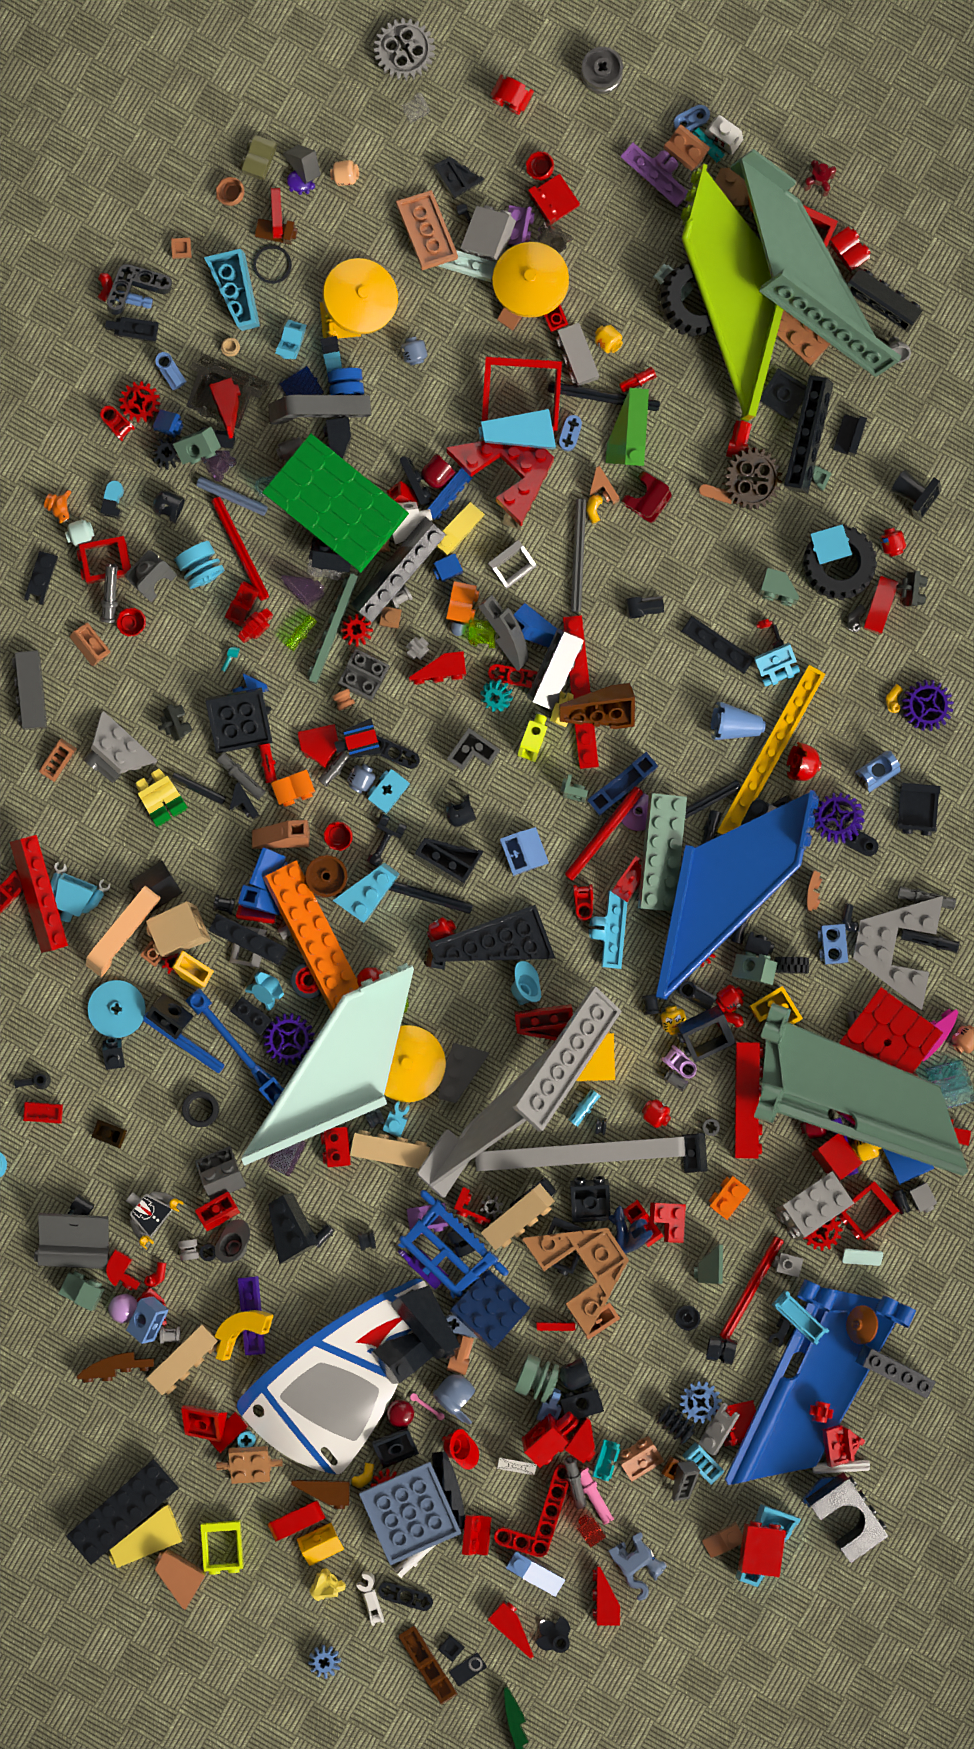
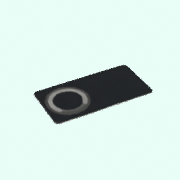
M476 1653L450 1670L449 1673L456 1684L461 1686L486 1669L487 1666L480 1655Z

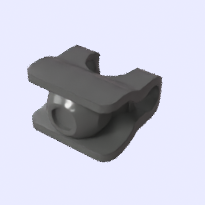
M152 550L147 551L125 575L126 579L150 602L157 597L154 587L160 579L167 578L172 581L177 576L170 566Z

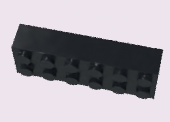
M155 1457L70 1531L66 1537L87 1562L92 1565L181 1486Z

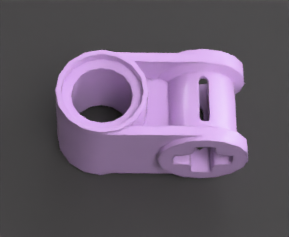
M672 1045V1049L661 1060L686 1079L694 1077L697 1071L696 1065L680 1049ZM691 1065L694 1069L691 1075L684 1074L682 1071L683 1066Z

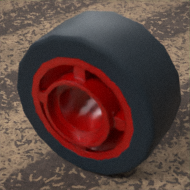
M305 962L294 969L291 975V985L299 996L313 999L322 993L315 980L311 986L304 984V978L307 975H312Z

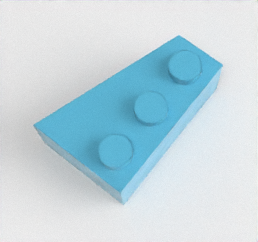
M383 863L333 901L364 923L371 916L400 873L386 863Z

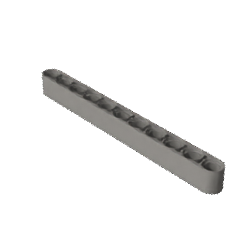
M684 1137L483 1151L475 1157L476 1171L680 1157L686 1155Z

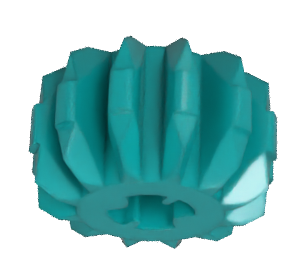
M493 679L489 684L486 683L483 686L484 690L480 694L484 696L481 702L487 703L485 708L491 706L492 712H495L497 709L501 712L504 710V707L508 708L510 706L509 701L513 700V696L510 695L512 689L506 688L508 683L502 685L501 679L497 682Z

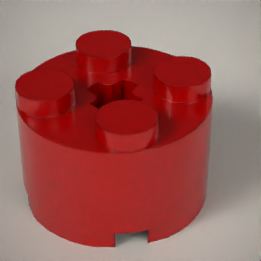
M500 74L490 96L494 104L500 107L506 105L510 112L520 115L521 112L524 113L534 91L530 89L528 92L525 89L526 85L508 76L504 79V76Z

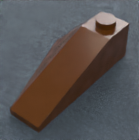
M631 684L611 685L559 704V721L580 725L590 723L596 727L605 725L611 729L635 727V695Z

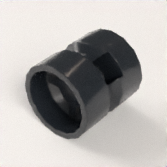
M469 1224L464 1226V1228H468L469 1233H473ZM455 1230L446 1234L449 1243L454 1245V1253L459 1258L476 1251L469 1243L461 1247L459 1242L465 1239Z
M682 1305L675 1311L674 1320L681 1329L690 1331L699 1325L700 1314L695 1307Z
M710 1335L705 1359L715 1362L720 1359L722 1363L732 1365L737 1340L726 1338L723 1341L721 1337Z

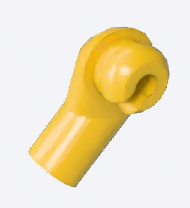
M600 495L591 496L586 505V512L592 524L600 521L596 511L603 502Z
M898 684L893 687L885 698L887 709L891 713H897L900 710L897 697L901 694L903 688Z
M365 1462L363 1474L354 1476L351 1480L352 1485L362 1488L371 1482L374 1464Z

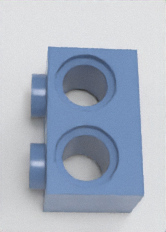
M845 924L821 926L820 930L817 931L818 942H822V949L819 950L820 961H823L824 965L848 963ZM828 930L836 932L835 940L827 938L826 933ZM830 949L837 950V959L829 958L828 952Z

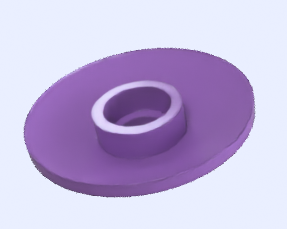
M643 793L622 820V823L627 828L634 831L646 829L648 795ZM641 808L642 814L637 815L635 809Z

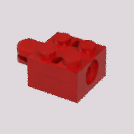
M567 1412L559 1420L549 1413L522 1437L524 1453L539 1468L549 1464L554 1455L566 1449L568 1445L567 1434L577 1426L579 1420L573 1417L571 1412Z

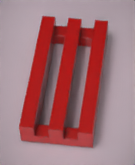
M536 1322V1329L538 1331H574L575 1322Z

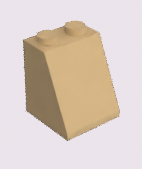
M187 901L146 920L148 925L146 931L150 937H153L155 942L153 944L154 950L158 955L160 954V956L165 958L211 941L197 906Z

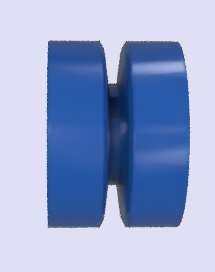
M342 368L327 373L328 383L332 384L329 387L330 395L364 394V385L362 382H359L363 379L362 369Z

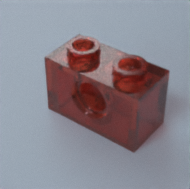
M585 1514L577 1520V1529L590 1548L606 1538L604 1530L593 1514L590 1516Z

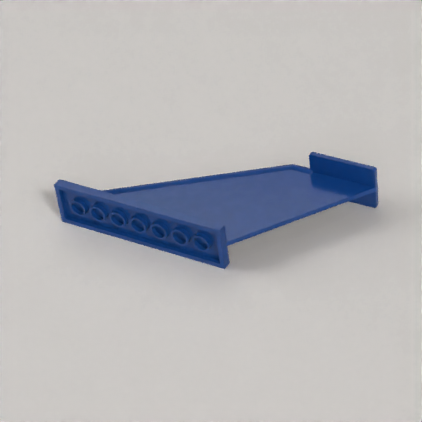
M810 790L809 793L696 848L685 845L657 988V998L668 1000V996L801 867L804 850L806 851V847H810L812 835H810L809 831L810 828H814L815 824L813 810L818 808L819 798L814 790Z

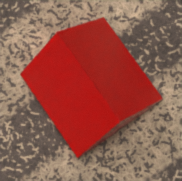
M839 1133L811 1153L825 1173L829 1174L833 1171L839 1181L863 1164L846 1139Z
M182 1405L181 1411L185 1435L217 1442L222 1441L227 1412L194 1405Z

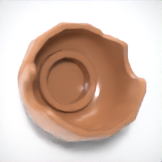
M227 177L222 179L216 187L217 200L226 206L237 205L244 197V186L237 178Z

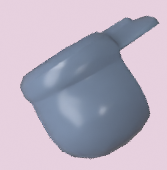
M458 1374L450 1375L434 1390L433 1397L445 1410L454 1414L461 1422L472 1423L460 1409L476 1390L464 1376Z

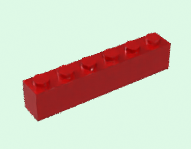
M37 835L11 841L10 846L41 953L68 946Z
M735 1043L734 1158L758 1159V1156L762 1155V1143H759V1135H762V1124H759V1119L754 1118L759 1097H761L762 1085H759V1078H763V1066H760V1058H763V1047H760V1043Z

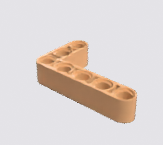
M144 886L86 958V966L102 977L110 968L112 958L152 911L161 897L147 886Z

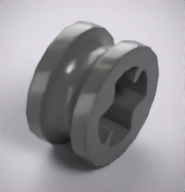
M708 1119L703 1123L702 1129L706 1135L714 1136L719 1132L720 1125L715 1119ZM709 1122H714L716 1131L712 1130L713 1133H709V1130L706 1128V1124L710 1125Z

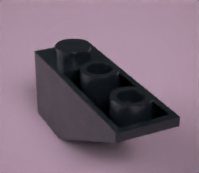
M349 417L326 420L327 425L323 426L324 437L329 439V444L326 446L342 459H345L352 440Z

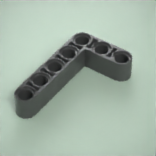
M289 395L268 404L269 422L273 425L284 424L298 417L360 418L372 415L370 396Z

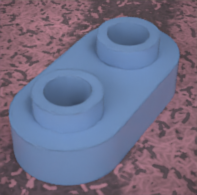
M697 105L679 114L674 120L675 130L680 126L681 122L687 124L685 128L689 131L706 124L710 117L709 109L704 105ZM701 113L704 117L699 119L696 115Z

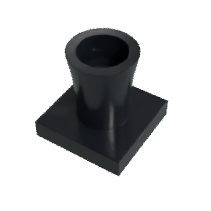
M904 470L899 475L891 489L892 493L914 503L912 507L913 517L919 522L942 491L941 483L935 477L926 487L907 470Z

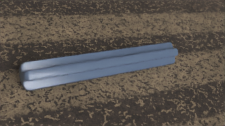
M199 477L197 481V487L262 516L268 510L266 505L208 479Z

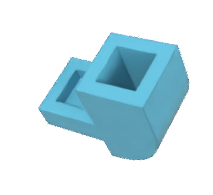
M288 319L275 354L280 355L284 359H296L307 325Z

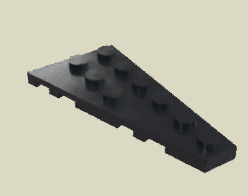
M536 904L428 944L435 962L556 959Z

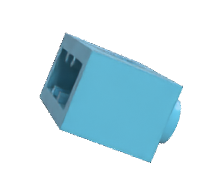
M392 769L389 772L386 770L379 778L381 783L377 787L374 785L368 792L370 796L368 801L385 814L389 812L410 785L407 780ZM391 786L392 793L384 795L383 787L388 788Z

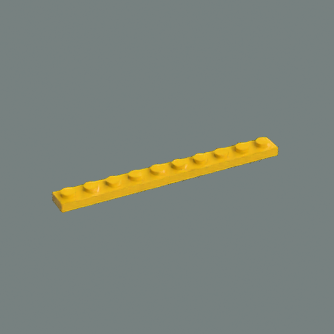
M808 665L717 830L719 834L723 835L741 826V822L750 804L758 798L822 682L825 673Z

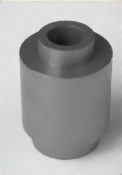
M293 437L278 444L279 449L276 451L281 460L285 459L287 462L302 445L300 437Z

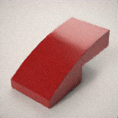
M243 581L225 614V618L241 626L248 616L260 590Z

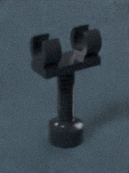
M383 814L377 826V829L385 832L375 853L369 854L366 860L376 867H379L383 862L381 860L382 852H384L390 837L393 836L401 840L407 828V825L400 823L396 832L386 828L390 817Z

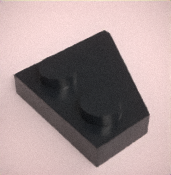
M450 156L433 166V169L453 199L485 180L481 175L477 176L468 167L460 165L457 160Z

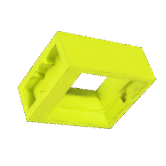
M241 1520L202 1523L201 1537L204 1572L209 1571V1575L220 1574V1570H228V1573L240 1572V1569L244 1567ZM236 1530L238 1562L210 1564L207 1532Z

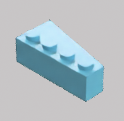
M241 249L204 257L237 327L241 331L260 327L245 253Z

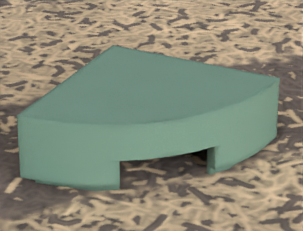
M815 465L813 471L815 485L824 491L832 473Z

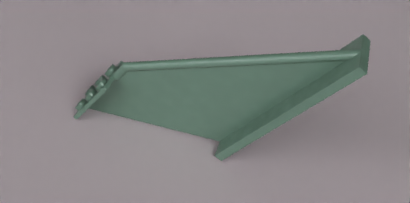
M755 149L750 150L732 164L730 169L745 180L771 279L761 285L759 292L874 377L879 376L898 363L901 355L874 335L802 202L788 191L796 184V180Z

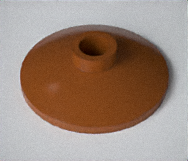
M857 1306L852 1309L847 1317L846 1330L848 1336L857 1344H867L872 1341L878 1329L877 1316L870 1307Z

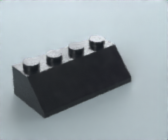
M859 268L847 285L852 295L909 333L923 311L920 309L921 306L914 301L909 302L906 300L905 295L900 291L896 290L894 292L885 281L875 279L874 275L867 269L862 270Z

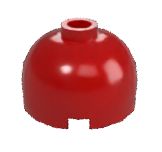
M797 742L798 746L793 745L787 759V766L790 765V772L787 771V776L791 780L807 781L820 771L822 763L814 747Z

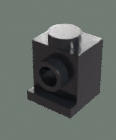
M750 932L744 952L754 953L756 956L760 954L772 955L775 944L768 941V937L762 935L754 937V932Z

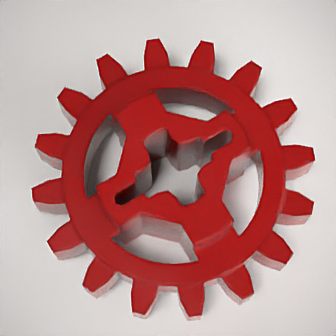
M143 381L138 386L133 382L132 388L127 385L128 391H122L121 394L124 398L119 399L121 403H124L120 406V409L126 410L123 415L125 417L130 415L129 420L131 422L136 418L137 423H140L141 419L147 423V417L154 419L153 413H159L156 407L161 406V403L156 401L160 399V395H154L157 392L156 388L151 390V384L148 383L144 386ZM140 390L146 391L149 394L144 395L140 392ZM134 393L132 399L128 400L129 396ZM138 395H139V397L141 398V400L143 401V402H142V408H143V409H141V407H140L138 404H136V403H138ZM152 404L151 409L147 412L146 409ZM134 409H135V410L139 411L140 414H135V413L131 412L130 410H134Z
M268 608L259 613H252L242 623L243 630L239 632L238 638L243 643L248 642L252 638H259L269 628L268 621L274 616Z
M835 1216L822 1225V1228L826 1227L825 1236L816 1229L803 1239L808 1238L807 1245L814 1244V1250L817 1246H820L821 1251L824 1250V1246H827L830 1250L831 1243L837 1245L836 1238L841 1239L842 1237L838 1233L843 1231V1227H838L841 1224V1220H835L837 1217ZM835 1229L834 1235L830 1239L829 1232ZM817 1237L819 1239H822L823 1242L817 1241L813 1238Z

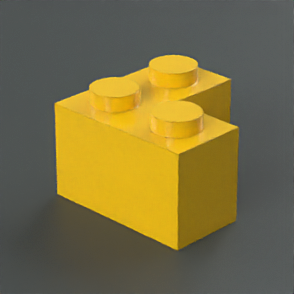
M783 986L748 1006L758 1023L768 1017L772 1003L791 1009L788 1019L789 1023L795 1024L803 1019Z

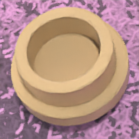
M226 338L221 344V350L224 355L233 357L239 353L240 344L235 338Z

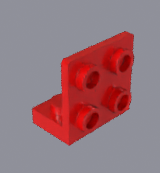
M560 174L540 187L536 188L533 186L528 190V196L549 226L580 206L579 201Z

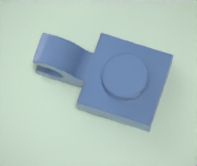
M554 1388L549 1401L542 1402L537 1414V1420L541 1421L549 1413L558 1419L562 1409L561 1405L557 1404L561 1396L559 1389Z

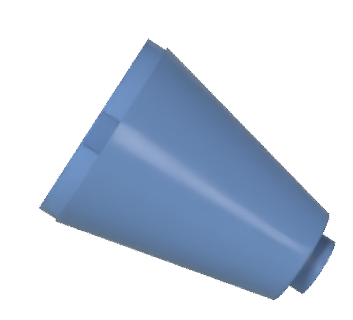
M723 702L716 703L718 708H714L711 718V729H714V734H711L713 740L760 736L761 732L764 733L766 724L762 717Z

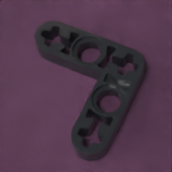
M124 264L120 266L107 300V310L113 315L122 313L132 286L159 294H167L171 291L172 280L167 275ZM126 272H130L125 281L124 274H126ZM147 276L150 278V281L145 283L140 278ZM163 282H165L166 285H164V287H161L160 285ZM123 286L126 288V291L119 293L116 288ZM116 298H118V305L116 307H113V305L116 302Z

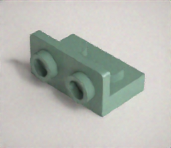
M568 774L567 779L563 778L560 792H564V798L585 803L588 790H584V786L574 784L573 787L570 786L572 775Z

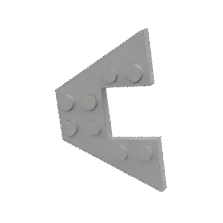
M943 896L860 920L853 958L920 1010L923 1008L929 971L891 965L897 931L899 927L936 934Z

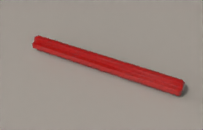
M221 497L214 498L212 504L253 587L260 590L258 594L260 601L268 599L269 594Z
M638 787L632 789L565 872L566 877L573 881L641 798L643 795L641 789Z
M777 1236L773 1238L721 1330L720 1337L730 1339L775 1256L783 1245L784 1241Z

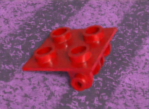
M753 1400L729 1405L725 1410L731 1417L735 1412L739 1414V1417L726 1437L724 1446H734L742 1442L756 1412Z

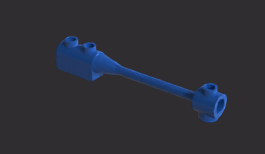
M201 989L195 991L185 1001L197 1015L203 1012L249 1067L259 1086L260 1092L274 1106L284 1088L275 1077H272L254 1063L209 1009L212 1002Z

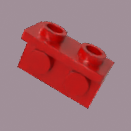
M475 1514L466 1515L462 1555H488L492 1517Z

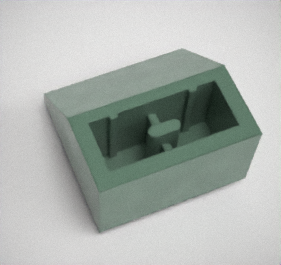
M767 568L759 595H762V599L767 601L776 599L781 601L780 604L789 607L792 604L796 605L799 595L787 574Z

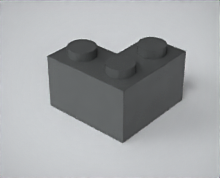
M468 728L447 758V762L462 772L473 757L490 767L500 753V749Z

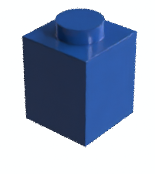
M455 553L435 562V568L432 569L436 579L440 578L442 582L463 573Z

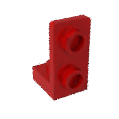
M463 1187L454 1207L457 1210L456 1214L466 1218L468 1215L475 1217V1222L485 1225L486 1222L490 1223L491 1219L463 1208L464 1204L468 1206L472 1197L469 1194L470 1189Z

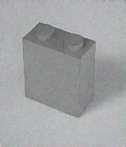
M484 205V207L476 206L461 249L467 254L497 262L506 250L516 220L508 211H494V208Z

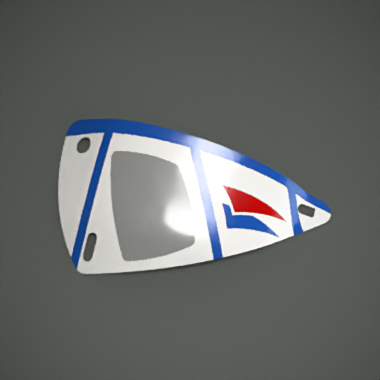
M413 1279L384 1292L349 1311L308 1338L271 1367L242 1395L237 1402V1409L240 1415L267 1443L292 1460L326 1473H342L374 1430L398 1385L391 1384L371 1351L387 1340L414 1333L393 1309L391 1303L411 1289L415 1291L425 1287L426 1283L422 1279ZM258 1404L263 1407L264 1415L262 1417H257L254 1414V1405ZM322 1447L329 1449L337 1459V1465L330 1464L321 1453Z

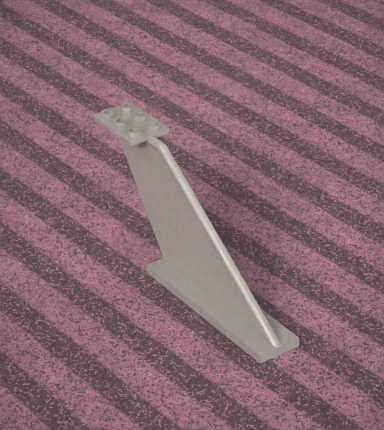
M596 986L591 987L555 1043L465 1127L459 1138L449 1129L445 1130L416 1175L440 1197H445L471 1159L526 1120L538 1132L543 1131L622 1011Z

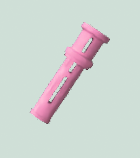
M585 1467L580 1470L583 1492L587 1494L603 1525H605L609 1521L614 1520V1517H612L596 1488L597 1482L593 1481L590 1476L589 1468Z

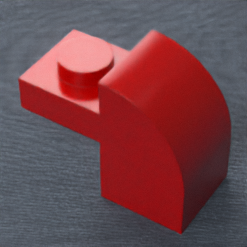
M638 1200L623 1210L624 1215L631 1224L640 1218L647 1221L648 1224L644 1226L646 1232L649 1230L653 1232L651 1238L645 1243L647 1247H650L663 1237L655 1223L649 1222L650 1216Z
M118 1249L114 1251L107 1263L106 1272L108 1279L114 1286H117L121 1280L123 1282L122 1286L131 1291L133 1288L137 1290L142 1282L125 1273L133 1259Z

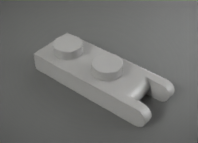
M725 1402L720 1406L699 1442V1445L711 1455L718 1453L739 1417L737 1412L732 1417L725 1412L728 1407Z

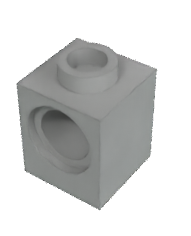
M926 1182L908 1191L918 1212L923 1211L925 1214L935 1209L933 1205L937 1204Z

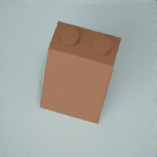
M167 1548L165 1552L161 1551L154 1562L157 1564L155 1570L180 1606L186 1610L207 1572H204V1569Z

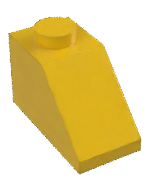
M181 951L172 967L180 978L196 988H204L214 972L184 951Z

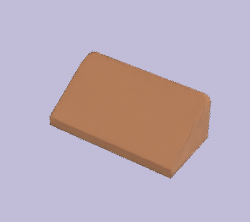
M88 622L70 635V639L92 666L111 653Z

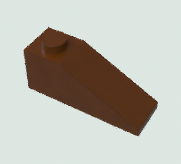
M292 1479L291 1481L292 1486L328 1505H334V1509H345V1506L350 1504V1481Z

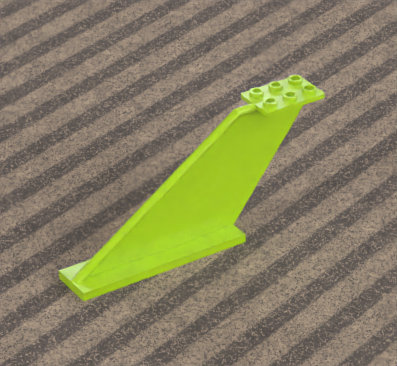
M703 164L696 169V172L693 171L690 182L693 184L691 190H688L686 195L687 207L683 208L681 219H683L682 225H684L681 239L742 410L740 420L749 421L756 417L784 309L759 292L761 285L771 279L762 242L706 171L707 164Z

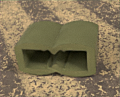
M257 135L250 139L247 144L249 152L246 157L243 156L240 163L242 173L264 181L274 157L277 143Z

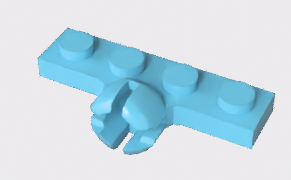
M608 891L605 917L595 916L590 920L589 926H596L599 929H589V936L591 939L603 941L601 967L621 969L628 902L611 891Z

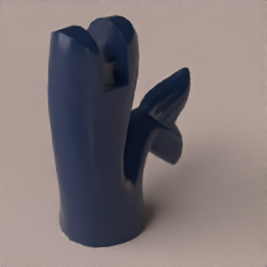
M618 1206L614 1214L608 1217L609 1221L616 1226L617 1233L614 1238L625 1254L642 1247L653 1235L652 1230L646 1232L644 1226L648 1223L642 1218L634 1221L628 1231L622 1206Z

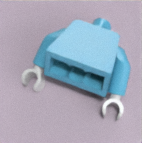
M57 862L54 865L56 873L53 874L51 887L57 908L62 910L61 920L70 922L73 915L79 917L82 913H88L97 907L104 896L103 892L110 889V884L107 888H102L103 879L99 883V890H96L97 886L66 874L67 867L65 864L62 870H58L59 863Z

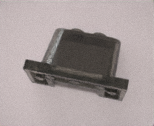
M200 353L190 366V369L198 372L186 407L199 412L203 417L214 418L219 424L223 425L212 398L210 385L231 378L234 385L238 384L241 393L238 396L239 408L235 428L239 429L253 397L260 399L269 389L271 382L204 353Z

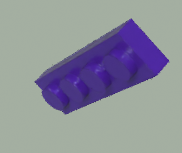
M258 1276L238 1278L241 1312L251 1310L262 1311ZM244 1330L245 1355L265 1354L264 1334L260 1335Z

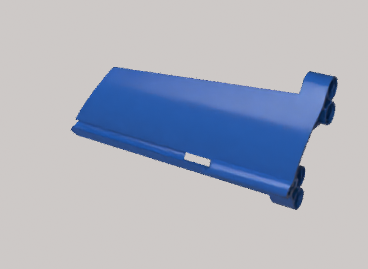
M804 1279L797 1297L807 1302L804 1309L823 1327L827 1328L829 1332L824 1333L818 1340L819 1343L815 1345L795 1327L725 1477L727 1485L816 1467L825 1452L822 1430L840 1425L869 1372V1369L855 1362L863 1345L880 1352L895 1323L909 1328L916 1310L885 1295L882 1296V1299L823 1288ZM861 1305L870 1307L878 1319L877 1333L872 1341L867 1344L853 1342L846 1330V1321L852 1309ZM803 1352L805 1356L796 1375L793 1378H785L784 1373L793 1354ZM816 1401L829 1403V1409L834 1410L832 1419L827 1418V1423L812 1420L813 1415L809 1414L810 1406H815Z

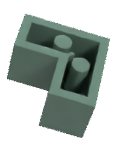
M74 1271V1273L69 1272L58 1294L74 1301L75 1304L89 1311L95 1310L105 1290L101 1287L102 1283L94 1279L88 1281L84 1279L85 1275Z

